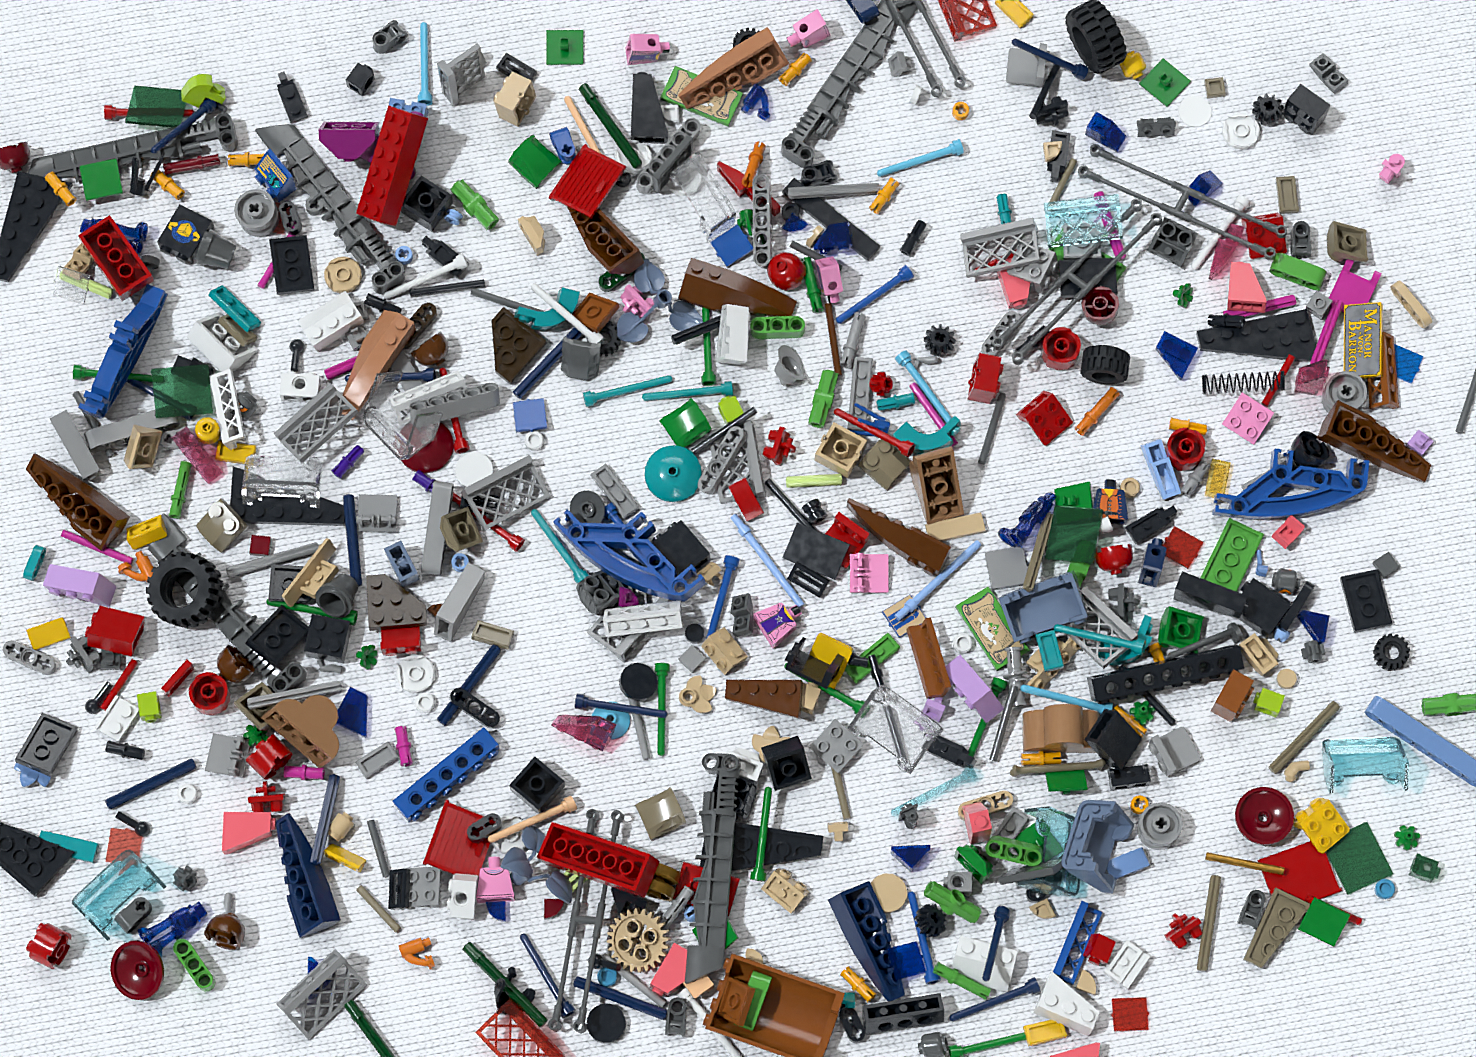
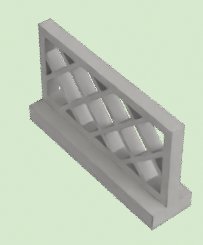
M478 43L448 64L444 60L437 63L442 93L452 106L459 103L458 95L485 77L481 47Z
M1033 217L961 233L960 238L963 244L967 278L1041 262L1037 237L1038 228ZM1026 235H1033L1028 244L1022 241ZM1008 239H1014L1015 242L1010 248L1004 245ZM995 243L997 246L992 252L986 249L988 244ZM1019 243L1025 246L1020 254L1014 251ZM977 247L979 250L972 256L968 253V248ZM1001 247L1007 250L1002 258L996 255ZM1029 249L1035 252V257L1026 258L1024 255ZM983 251L989 254L984 262L977 259ZM1011 253L1017 256L1014 262L1009 263L1006 261ZM993 257L999 260L996 266L991 267L987 265ZM974 262L981 265L977 270L970 271V267Z
M330 383L273 434L303 463L359 412ZM340 400V403H339L338 406H333L334 404H336V403ZM351 409L348 414L342 416L343 410ZM331 411H338L337 416L330 417ZM326 412L325 418L319 419ZM335 422L332 428H328V423ZM323 423V428L316 430L317 424ZM314 435H321L317 441H313ZM309 436L308 442L301 443L302 437ZM297 438L296 444H291ZM307 447L306 451L299 455L300 448Z
M746 420L738 426L746 432V440L744 445H742L746 453L742 459L737 456L735 457L739 461L738 465L734 470L729 468L728 470L732 472L726 481L722 479L718 485L720 504L735 501L733 495L727 498L723 497V491L727 486L731 485L729 482L734 475L741 479L746 478L748 483L752 485V491L756 497H767L755 428L751 420ZM721 428L710 431L708 436H711ZM715 442L710 445L712 457L716 452L715 446L719 447ZM726 449L723 450V451L726 452L727 454H729V455L731 454V452H729L728 450H726ZM718 464L714 465L715 473H719L722 466L718 468ZM742 464L749 468V472L745 477L737 473Z
M530 455L462 490L461 495L468 501L484 531L550 497L548 490L532 464L533 460ZM530 469L533 475L532 482L522 479L523 472ZM508 480L518 481L516 491L506 488ZM520 483L531 486L529 494L518 492ZM533 486L540 488L544 495L540 498L531 496ZM492 488L502 490L499 499L489 496ZM504 491L514 494L512 503L502 500ZM517 495L527 498L526 505L520 506L515 504ZM477 496L485 498L483 507L476 506L472 499ZM488 499L498 502L496 512L486 509ZM501 504L511 506L509 514L499 513ZM484 512L495 515L493 522L485 523L483 519Z
M628 585L626 586V588H628V589H630L631 591H633V588H632V587H630V586H628ZM644 592L634 593L637 597L644 596V605L648 604L647 596L650 594ZM659 597V599L655 603L672 601ZM618 602V603H616L615 605H613V606H611V607H609V608H607V609L616 608L617 605H618V608H621V606H619V602ZM603 613L587 633L624 663L650 632L606 637V635L598 636L594 632L598 627H604ZM620 637L621 643L615 649L610 645V639Z
M1086 586L1081 589L1086 610H1090L1087 611L1088 616H1096L1098 623H1087L1086 617L1084 623L1075 625L1073 622L1063 624L1069 627H1084V630L1086 628H1098L1097 633L1099 634L1100 628H1109L1111 635L1108 636L1129 641L1138 639V635ZM1067 634L1103 669L1129 649L1125 647L1114 648L1112 644H1110V647H1099V641H1097L1096 647H1088L1085 644L1086 638ZM1099 652H1110V657L1103 661L1098 657Z
M334 949L276 1005L309 1040L367 984L350 966L347 960ZM344 964L346 966V975L337 976V969ZM345 979L344 989H335L336 980ZM349 979H357L360 982L354 989H348ZM332 980L331 989H322L323 982ZM321 993H330L329 1003H320ZM335 993H343V999L340 1002H334ZM317 994L316 1003H307L308 996ZM297 1007H302L301 1017H293L290 1013ZM315 1007V1016L306 1017V1008ZM320 1007H329L328 1013L325 1016H319ZM314 1020L313 1027L307 1032L304 1029L305 1021Z

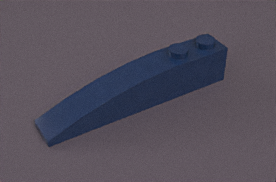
M287 813L276 821L279 847L283 849L281 862L282 865H285L287 875L284 877V882L288 884L289 888L287 902L299 938H303L329 929L341 921L321 865L310 863L313 850L292 815Z
M870 881L828 899L848 944L876 988L887 1001H894L905 996L900 972L896 969L895 965L896 955L895 952H892L890 945L892 941L891 935L887 932L886 915Z

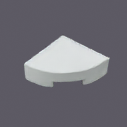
M660 105L664 119L672 124L679 125L678 105Z

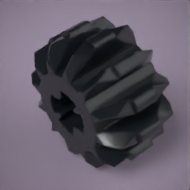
M1267 93L1264 95V98L1259 96L1252 105L1254 107L1252 109V114H1255L1254 119H1261V125L1264 124V121L1267 122L1268 126L1272 122L1277 123L1278 118H1282L1284 105H1280L1281 99L1275 100V94L1271 98Z
M939 324L937 329L933 325L931 330L926 331L927 336L924 337L923 341L926 343L925 348L931 349L930 354L937 352L939 357L941 352L947 355L948 350L952 351L954 349L952 344L956 343V339L953 338L954 331L949 332V326L942 329V324Z
M926 904L917 910V916H915L914 920L918 923L915 927L920 928V934L925 933L926 938L931 936L934 938L946 930L945 926L948 924V921L945 920L947 914H943L942 909L937 908L936 904Z

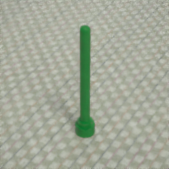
M702 307V321L705 322L710 320V311ZM707 332L703 334L705 372L701 376V384L703 386H714L717 384L716 375L712 371L711 333Z
M74 364L73 367L74 380L96 377L98 370L86 369L82 365ZM130 373L128 379L141 382L163 383L165 381V378L159 375Z
M266 600L268 606L279 608L283 605L289 610L331 617L319 607L298 603L289 607L286 602ZM351 610L347 616L336 619L348 620L352 626H355L358 611Z
M656 663L658 710L666 711V677L670 673V664ZM658 717L657 753L659 756H663L665 754V718Z
M821 686L818 687L852 707L854 714L860 717L863 716L869 705L863 700L855 701L831 687L827 689Z
M993 677L991 690L996 698H998L999 694L1005 691L1008 683L1000 678ZM982 718L968 749V755L972 757L976 753L987 723Z
M771 787L764 789L756 866L750 875V880L766 881L767 873H765L763 866L772 797Z
M1022 1032L961 1047V1045L957 1046V1044L948 1046L950 1057H964L965 1054L1026 1040V1035Z

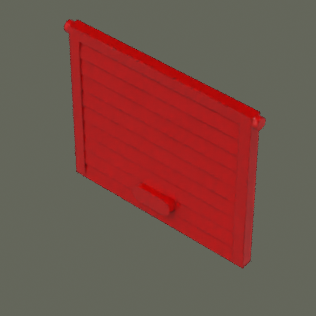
M585 144L556 184L548 199H553L592 219L626 169V166L589 148Z
M445 800L423 860V865L428 864L453 875L458 873L479 876L480 868H482L490 842L488 838L480 843L471 842L467 836V829L471 824L484 816L449 803V800ZM493 820L489 821L490 825H494L496 822ZM472 831L473 835H475L476 837L480 836V831Z
M1311 841L1257 860L1260 863L1285 867L1283 875L1261 871L1270 895H1272L1274 888H1277L1305 901L1307 895L1321 899L1342 891V888L1338 886L1326 853L1318 852Z

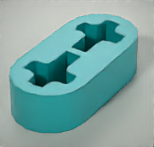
M34 546L24 569L23 578L30 581L35 580L46 554L45 547Z

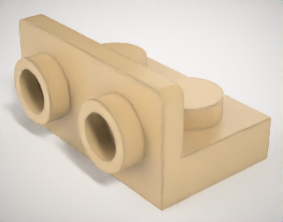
M778 868L771 874L761 890L792 914L810 892L806 890L807 887L802 882L795 881L791 877L790 872L786 869Z

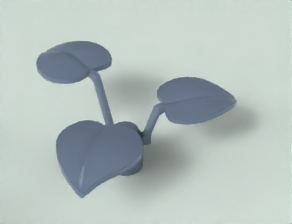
M647 258L644 260V264L636 269L634 284L642 293L650 291L651 294H656L653 299L654 305L641 319L632 312L621 315L617 322V336L624 342H638L647 335L648 327L643 321L656 307L663 309L668 306V311L672 313L669 317V322L678 331H683L703 323L698 311L689 303L676 301L673 307H671V293L666 289L660 290L665 283L664 275Z
M535 826L524 828L521 838L524 845L533 851L531 856L527 859V855L522 849L513 847L505 854L501 868L511 871V881L517 886L525 881L530 883L533 880L548 878L546 886L549 891L557 898L570 904L572 902V887L569 879L563 873L554 871L551 875L543 874L532 877L533 869L530 861L535 857L536 853H539L545 835Z

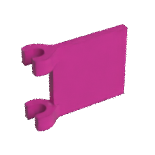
M1347 259L1329 299L1332 302L1334 300L1341 301L1343 303L1341 312L1343 313L1344 305L1368 303L1382 273L1374 271L1371 280H1367L1350 272L1354 261Z

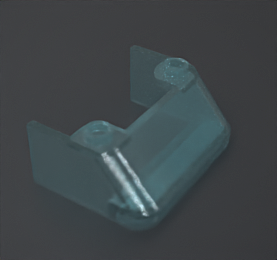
M1398 738L1326 739L1322 742L1324 780L1329 794H1333L1334 786L1344 782V777L1382 775L1383 779L1390 784L1401 782L1403 790L1408 791L1409 761Z
M1050 806L1024 809V813L1036 818L1035 829L1039 835L1044 837L1042 863L1062 859L1075 817ZM1063 868L1054 875L1030 879V881H1020L1017 886L1035 893L1075 896L1080 889V879Z
M131 849L122 852L73 898L72 904L108 941L110 937L105 932L113 925L111 915L139 889L150 891L155 888L157 883L163 889L167 886Z

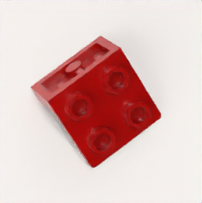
M1278 212L1253 216L1277 226L1284 225L1283 216ZM1241 218L1242 226L1247 232L1248 242L1256 243L1265 248L1272 247L1276 253L1287 252L1285 237L1279 238L1276 233L1263 228L1262 225L1246 218ZM1279 230L1278 232L1282 234V233H1284L1285 231H1284V230ZM1248 247L1251 259L1264 257V255ZM1267 252V255L1271 256L1273 253Z
M1042 391L1016 414L1019 420L1028 423L1045 446L1073 423L1055 395L1047 391Z
M840 512L836 514L834 523L825 533L828 536L850 544L842 567L845 569L850 565V554L859 553L869 541L870 533Z

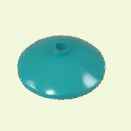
M672 445L660 448L650 456L645 466L644 475L647 487L654 496L666 502H680L688 499L696 492L698 481L702 476V470L697 457L690 450ZM672 468L676 470V473L673 475L669 473V470Z

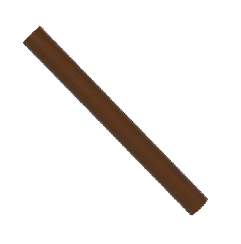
M826 303L824 306L834 372L838 373V376H842L832 303Z

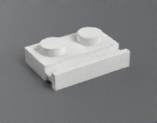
M116 695L95 726V729L120 743L138 716L139 708Z
M1126 940L1104 974L1128 990L1150 956Z

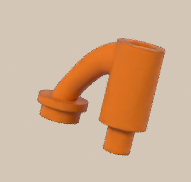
M142 551L135 553L137 558L136 564L141 573L132 571V566L128 562L118 566L119 574H125L137 581L147 582L148 577H151L153 574L151 572L153 565L148 556H144Z
M420 937L398 945L402 958L407 962L419 966H428L430 970L435 966L431 955H425V959L413 956L416 953L425 951L424 947L432 945L429 937L423 940Z

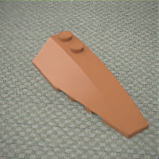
M766 27L720 56L696 76L678 96L686 109L709 101L711 97H721L727 91L733 89L735 91L740 90L743 85L749 83L752 85L785 67L789 62L771 31Z
M384 310L362 342L343 392V396L358 412L362 409L416 331L414 322L398 312ZM351 409L343 410L342 415L348 414Z

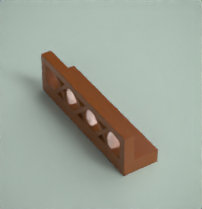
M1383 332L1381 381L1376 386L1374 385L1375 377L1367 378L1369 408L1372 410L1385 406L1391 409L1399 408L1394 336ZM1380 392L1382 394V402L1375 403V397Z
M931 617L925 618L921 625L908 626L906 629L926 699L945 697L951 688V684Z

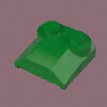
M1171 606L1166 607L1161 617L1158 634L1159 644L1164 648L1180 649L1198 642L1204 616ZM1198 650L1191 651V653H1198Z
M965 844L963 847L956 849L954 858L968 872H972V876L982 885L993 873L991 862L986 858L983 859L979 855L978 849L972 844L970 846Z

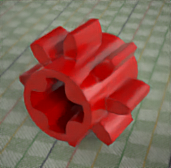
M878 372L877 375H872L873 377L869 382L872 392H876L877 396H885V393H890L893 387L891 376L886 375V372Z

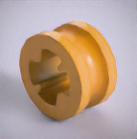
M965 102L955 103L952 110L953 117L957 120H965L969 115V106ZM959 108H963L962 114H958Z
M1141 795L1135 796L1130 804L1132 812L1142 814L1149 805L1148 800ZM1137 800H1139L1140 803H1144V805L1142 806L1143 809L1134 806L1136 805Z

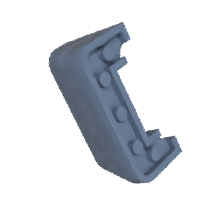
M1074 570L1035 583L1033 591L1027 592L1021 588L1004 594L999 598L1014 642L1019 641L1020 644L1030 641V636L1054 628L1056 624L1063 625L1074 622L1077 625L1085 622V618L1088 617Z
M1085 800L1079 805L1062 857V866L1067 872L1100 892L1111 894L1114 892L1116 880L1111 874H1106L1105 872L1115 841L1128 839L1134 827V823L1116 801Z

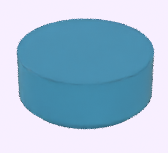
M1382 879L1377 882L1374 891L1378 898L1386 900L1393 896L1395 886L1392 881Z
M604 967L601 968L597 974L598 982L605 987L613 986L617 981L616 971Z

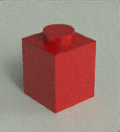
M1100 933L1091 934L1083 956L1088 958V962L1097 966L1099 964H1107L1116 941Z

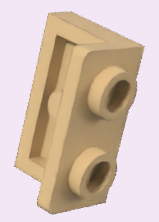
M725 627L709 635L701 645L705 653L708 654L724 675L748 657Z

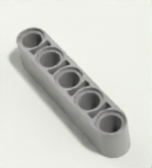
M687 119L638 175L636 188L640 193L647 194L652 191V175L655 173L652 168L660 167L667 159L664 155L667 153L671 154L678 146L677 140H683L687 135L693 138V142L698 138L701 125L697 119ZM692 126L695 127L697 130L691 132L687 128ZM646 180L650 184L643 186L640 182Z
M759 174L754 177L752 182L753 259L758 266L768 267L772 259L771 180L767 176ZM762 178L766 179V186L764 188H758V180ZM761 197L767 199V204L764 207H759L757 203ZM761 216H766L767 223L764 226H759L758 219ZM761 235L767 236V242L764 245L758 243V238ZM764 253L768 259L765 263L761 264L758 261V257Z
M485 383L412 402L409 405L411 424L423 426L496 407L500 404L499 387L496 383Z
M165 406L86 431L84 435L90 452L96 453L128 443L133 425L163 432L178 427L180 422L174 406Z
M434 481L421 566V573L438 576L442 574L446 541L440 530L441 517L449 514L451 511L454 483Z

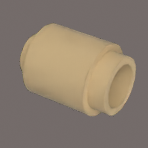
M343 812V814L338 813L330 823L328 835L338 842L341 838L344 839L354 825L351 822L353 818L346 812Z

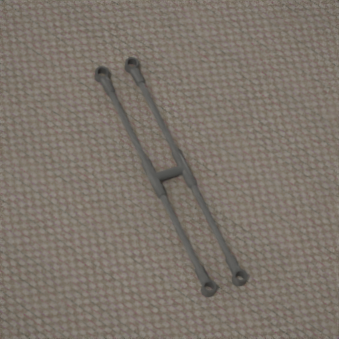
M886 0L926 74L932 96L940 97L943 88L937 84L935 78L929 72L898 9L915 2L919 12L924 16L950 66L949 69L955 79V86L957 88L964 87L966 78L960 74L956 65L953 64L926 12L922 0Z
M1098 144L1090 146V154L1093 157L1100 156L1109 161L1113 160L1183 192L1175 208L1165 203L1161 204L1104 179L1101 175L1090 171L1087 166L1083 165L1078 169L1080 178H1089L1098 183L1102 182L1159 207L1160 210L1187 222H1193L1248 246L1251 250L1264 255L1267 260L1275 258L1276 252L1274 248H1265L1256 243H1250L1181 211L1188 197L1192 196L1201 201H1207L1262 225L1263 228L1276 233L1279 238H1284L1287 235V228L1284 225L1277 226L1257 219L1209 198L1204 193L1176 181H1170L1115 157L1114 154L1101 149ZM1093 149H1098L1099 151H1098V152H1093L1092 150H1093ZM1082 170L1087 171L1085 174L1081 173ZM1284 230L1285 232L1281 234L1278 231ZM1267 252H1272L1273 255L1269 256Z
M1133 199L1131 206L1122 214V217L1079 260H1076L1010 329L1008 328L1000 337H995L992 340L993 348L995 350L1003 349L1004 343L1013 335V332L1057 288H1060L1069 279L1079 286L1081 290L1030 343H1027L1019 352L1017 351L1012 354L1013 363L1021 365L1024 362V357L1033 349V346L1077 302H1080L1145 234L1149 233L1154 226H1159L1162 223L1161 214L1153 213L1151 220L1141 229L1142 231L1098 275L1096 274L1086 283L1074 274L1075 271L1125 220H1128L1135 212L1141 211L1142 201L1140 199Z
M589 809L586 813L588 819L586 833L593 835L595 823L599 820L600 814L595 809ZM614 810L611 813V819L613 820L611 829L612 842H616L620 823L624 820V814L619 810ZM579 876L576 898L572 906L567 934L568 942L557 1003L554 1006L553 1017L548 1022V1027L554 1032H558L562 1028L560 1021L561 1003L577 923L594 924L593 943L582 1005L579 1009L578 1019L573 1024L574 1030L580 1034L587 1030V1024L585 1023L586 1006L598 939H600L608 886L603 884L596 917L579 916L580 898L584 877Z

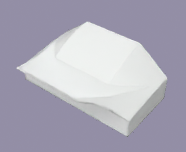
M742 748L726 751V754H733L740 761L741 770L739 776L758 781L764 763L760 762L758 754ZM728 762L727 768H733L736 765V762Z

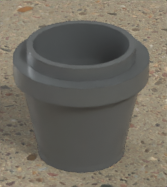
M214 230L205 231L195 260H198L197 264L228 269L237 245L219 236Z
M339 574L317 590L316 602L327 615L335 618L345 617L353 608V600L358 591V584L351 576Z

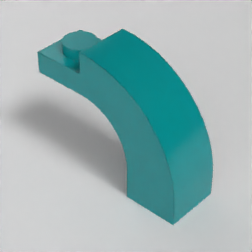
M562 287L558 291L556 301L572 314L578 303L580 292ZM519 306L514 316L523 323H530L531 321V329L548 330L566 320L553 308L549 311L540 312Z
M954 416L939 431L932 434H923L916 431L906 421L893 434V437L900 441L909 440L915 444L913 453L923 454L953 445L950 436H955L961 430L960 427L962 425L961 421Z
M1144 615L1137 633L1138 639L1146 640L1144 652L1153 638L1148 636L1153 627V624L1150 623L1152 617ZM1100 642L1099 647H1110V644ZM1113 645L1114 648H1121V646ZM1128 649L1109 665H1125L1135 661L1142 655L1134 654V651ZM1099 652L1098 657L1105 661L1110 657V652Z

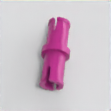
M398 726L394 728L397 739L396 750L399 751L400 765L403 767L405 764L406 767L413 764L410 752L412 746L408 740L407 726Z
M285 765L284 778H301V780L305 781L306 779L324 780L325 769L323 767H307V765H302V767Z

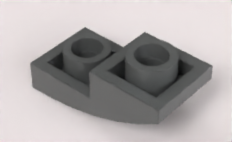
M1324 53L1309 63V66L1319 79L1334 94L1348 84V79L1336 69V64Z
M746 593L732 597L730 611L734 616L732 634L736 637L752 634L753 606L751 595Z

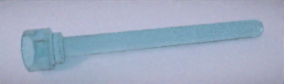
M970 766L965 767L964 771L961 772L962 774L892 809L891 815H899L901 808L909 803H912V805L917 803L919 805L964 781L972 782L978 779L975 770Z

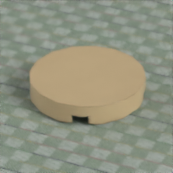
M337 257L331 260L325 268L324 279L327 286L333 292L341 294L346 291L350 293L360 285L362 271L355 260L349 257Z
M885 873L878 875L872 880L871 886L884 913L895 912L904 905L907 898V888L900 877Z

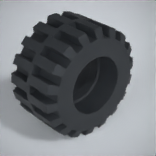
M1110 345L1089 346L1083 350L1080 374L1087 380L1099 384L1113 385L1123 383L1128 378L1130 354L1125 350Z

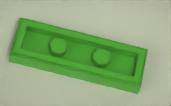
M887 633L859 656L868 658V656L875 654L878 665H880L898 651L900 646ZM869 660L867 668L848 664L845 672L855 684L872 671Z

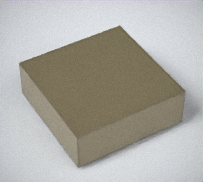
M1223 77L1204 80L1207 99L1226 96Z

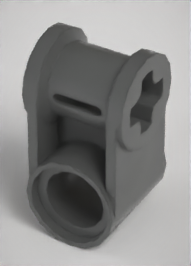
M392 20L385 27L374 33L372 37L373 49L376 53L384 54L394 46L402 43L408 34L398 26L397 20ZM378 41H384L385 43H384V44H378L377 42H378Z
M1298 221L1294 224L1290 234V254L1294 258L1295 256L1311 258L1310 227L1305 221ZM1296 229H1302L1305 234H1298Z
M1253 890L1248 894L1240 912L1238 924L1244 923L1252 926L1255 930L1257 929L1266 899L1262 891ZM1257 895L1261 900L1260 904H1253L1251 896Z
M138 897L120 911L114 920L129 934L150 915L152 905L147 899ZM139 904H143V905H144V907H145V910H144V911L139 910V909H140Z
M676 997L671 999L668 1004L665 1035L680 1034L682 1037H685L686 1003L682 998ZM674 1003H681L683 1009L680 1012H674L672 1010Z

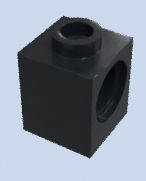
M357 63L345 80L348 88L363 96L375 80L371 67L366 64Z

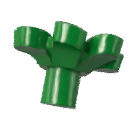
M1191 283L1181 285L1179 290L1175 289L1173 291V296L1178 298L1177 304L1181 307L1187 308L1188 301H1193V296L1190 295L1193 292Z
M375 645L362 646V651L356 653V657L361 659L360 666L367 670L371 668V664H377V660L374 658L378 654L377 650H374Z
M1137 701L1133 704L1134 707L1130 708L1129 713L1134 715V720L1137 722L1139 720L1142 726L1146 725V720L1149 722L1153 721L1154 717L1152 714L1155 711L1153 707H1148V701H1144L1142 704Z
M248 725L246 727L248 732L243 734L244 739H249V746H253L255 743L257 745L261 740L266 742L268 739L266 735L268 730L260 731L255 725L254 727Z
M1401 825L1399 827L1400 831L1394 833V837L1399 838L1395 842L1396 846L1400 847L1403 845V849L1406 851L1410 849V845L1416 848L1418 845L1416 839L1420 838V834L1414 833L1415 828L1413 826H1409L1407 829L1405 825Z

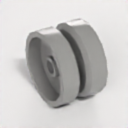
M257 189L246 191L240 195L235 203V217L247 234L262 237L270 234L277 227L280 219L279 209L271 196L265 191Z
M1343 371L1336 373L1330 377L1322 392L1324 409L1329 413L1336 401L1339 400L1360 410L1367 396L1366 384L1360 376L1353 372Z
M1163 802L1153 803L1146 807L1138 820V837L1148 848L1154 850L1167 849L1176 842L1183 826L1182 817L1178 810L1170 804Z

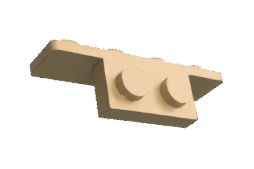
M326 538L282 594V598L289 607L295 604L302 593L316 599L317 590L323 584L329 583L338 573V567L327 562L336 551L330 539Z
M1071 638L1065 643L1057 639L1063 665H1065L1081 647ZM1039 649L1026 662L1028 667L1038 672L1027 685L1044 689L1060 670L1045 672Z

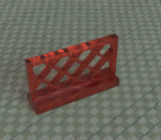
M938 0L954 42L961 40L964 36L997 27L987 0H977L983 4L982 10L972 6L975 0H972L970 5L961 0ZM958 4L968 9L965 15L958 12ZM970 10L979 14L977 21L967 16ZM981 16L989 19L990 24L984 25L980 23ZM966 20L974 24L973 29L965 30L964 21Z
M511 998L475 1032L498 1057H505L504 1055H509V1057L511 1055L523 1057H565V1054ZM503 1010L509 1015V1024H498V1015ZM486 1027H495V1038H486L482 1031ZM498 1027H509V1038H497ZM512 1027H520L523 1030V1039L512 1038ZM497 1041H509V1053L500 1052L497 1049ZM511 1041H523V1053H511ZM526 1041L537 1044V1053H525Z

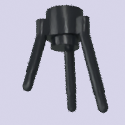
M163 156L160 157L147 184L145 179L138 178L140 161L136 160V157L132 158L131 194L144 196L145 191L150 190V185L164 160Z

